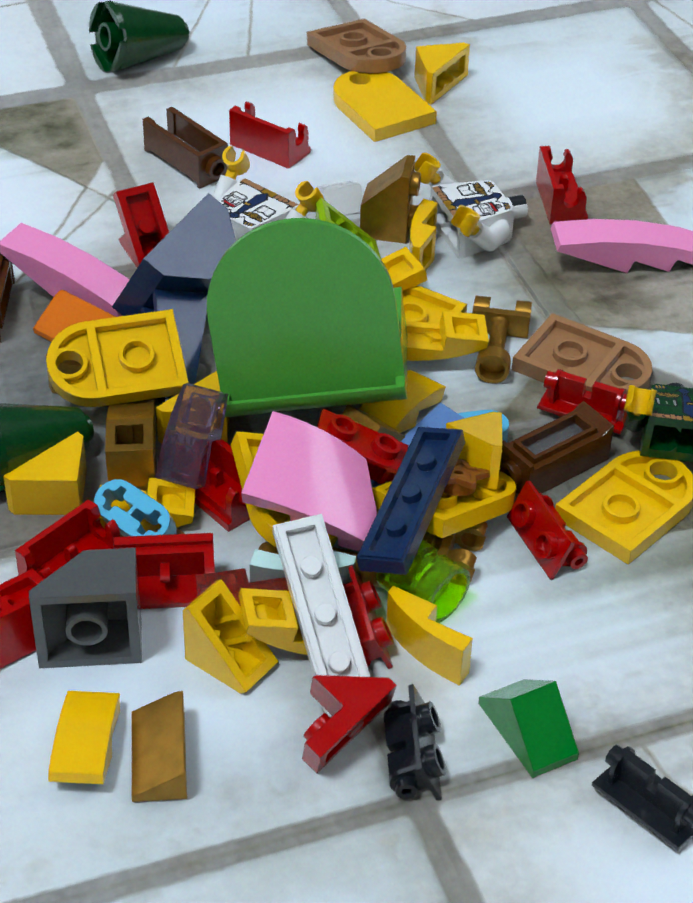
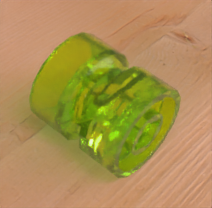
M423 539L407 575L377 572L376 580L378 585L387 592L392 586H395L436 604V622L440 623L459 607L468 591L471 577L467 569L444 554L437 556L438 549Z

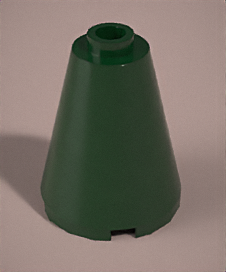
M114 1L98 2L91 12L89 32H95L96 44H90L91 52L96 64L105 72H117L183 49L189 39L188 25L179 15Z
M0 403V493L5 491L3 477L5 474L13 471L77 431L84 437L86 451L94 436L93 423L90 417L84 414L78 407Z

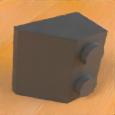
M136 548L83 550L29 591L39 669L142 663L141 607Z

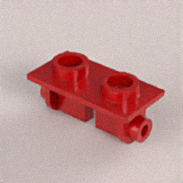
M558 369L556 372H547L544 380V388H547L538 403L537 409L562 417L572 412L584 401L614 425V433H622L625 427L623 424V414L627 398L626 389L595 381L591 392L585 390L587 378L564 372L561 369Z
M326 409L321 411L317 427L340 439L367 460L370 479L377 481L381 485L385 481H393L409 445L398 441L389 434L379 433L358 424L345 415L335 414Z
M526 481L506 517L549 579L555 578L561 566H571L572 569L583 567L588 561L586 556L587 547L584 543L578 541L571 530L565 529L566 523L554 508L553 500L549 496L539 493L531 481Z
M350 566L348 569L352 582L343 583L367 667H369L371 661L381 657L388 669L393 668L387 647L394 644L393 637L382 616L378 618L375 611L382 608L378 592L371 580L363 583L354 567Z

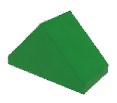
M523 679L479 697L478 704L532 778L578 760L579 751L556 681Z

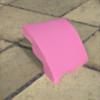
M272 411L241 492L243 503L290 515V521L322 514L327 533L338 537V546L360 551L377 515L367 460L346 443L326 431L294 417Z

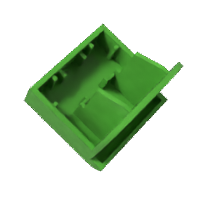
M288 218L276 220L249 231L234 242L224 253L213 272L207 295V317L221 392L219 410L222 418L272 413V411L285 412L407 399V327L402 287H393L384 263L375 251L360 237L345 228L326 221L310 218Z

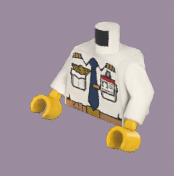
M228 146L223 151L222 159L228 169L225 175H220L212 195L228 209L236 241L249 231L276 220L307 218L308 212L316 211V202L320 198L324 199L320 190L317 187L313 189L309 181L301 182L295 190V196L300 204L290 201L244 177L237 181V176L243 175L249 170L250 161L244 150L241 152L240 158L235 161L236 152L232 146Z
M423 152L415 162L414 169L416 172H421V182L429 184L431 187L430 201L438 203L436 229L457 258H465L485 250L492 252L502 244L508 243L512 239L514 220L527 216L528 206L523 195L505 197L496 184L490 180L455 182L444 172H437L441 167L440 162L432 155Z

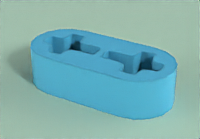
M114 479L108 481L95 494L94 503L98 505L102 519L106 524L112 519L115 520L120 534L124 537L172 535L177 532L175 521L167 509L125 480ZM115 499L121 502L125 500L130 509L128 512H125L118 506L111 507L110 505ZM145 519L152 525L159 523L161 528L156 533L152 530L146 532L140 522Z

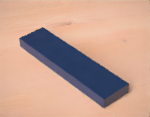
M429 427L417 428L356 557L360 571L408 574L465 445L463 430Z

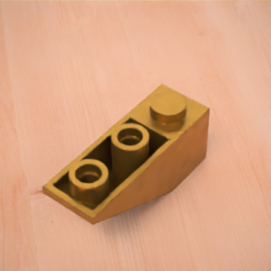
M155 399L109 405L106 417L105 438L108 481L122 479L131 483L139 490L146 491L149 477L156 478Z

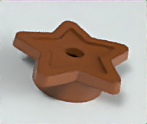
M458 459L443 493L453 496L471 495L476 491L478 480L490 477L489 470L472 467L465 459Z

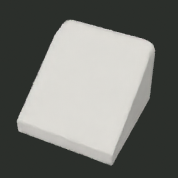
M347 181L317 186L324 200L343 215L360 213L363 197L361 184H358V182Z

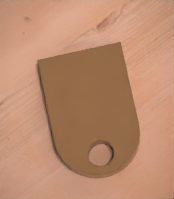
M366 19L307 32L308 46L351 71L382 73L398 69L406 62L405 42Z
M552 313L513 356L512 370L544 383L548 371L556 372L558 369H561L564 372L587 378L585 390L592 392V386L597 381L620 389L624 388L627 390V394L629 385L642 389L649 388L652 363L648 355L636 345ZM621 377H631L635 380H626Z

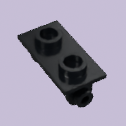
M411 684L408 685L410 701L396 700L391 702L383 715L386 746L390 752L406 747L405 749L387 754L389 785L396 792V795L403 799L412 798L417 794L418 790L428 787L438 801L442 799L440 776L446 774L443 755L435 742V733L441 731L440 720L434 704L431 701L425 703L415 686Z
M618 744L613 746L605 758V762L610 767L598 776L591 786L679 851L693 838V795L688 794L667 777L661 778L655 774L656 769L635 754V750L630 746L625 748Z

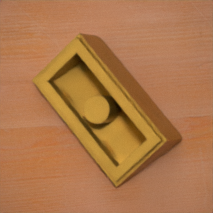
M183 691L171 693L132 711V802L187 799Z

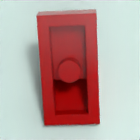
M154 182L116 191L113 194L124 234L119 238V242L137 268L143 258L169 233Z
M314 676L312 678L310 694L332 717L324 713L306 730L303 737L307 741L304 744L302 759L318 773L392 702L397 685L387 677Z

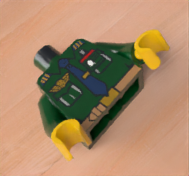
M670 383L668 385L654 384L651 385L650 390L629 385L624 407L623 424L626 429L632 432L642 430L640 456L693 462V388H686L680 383Z

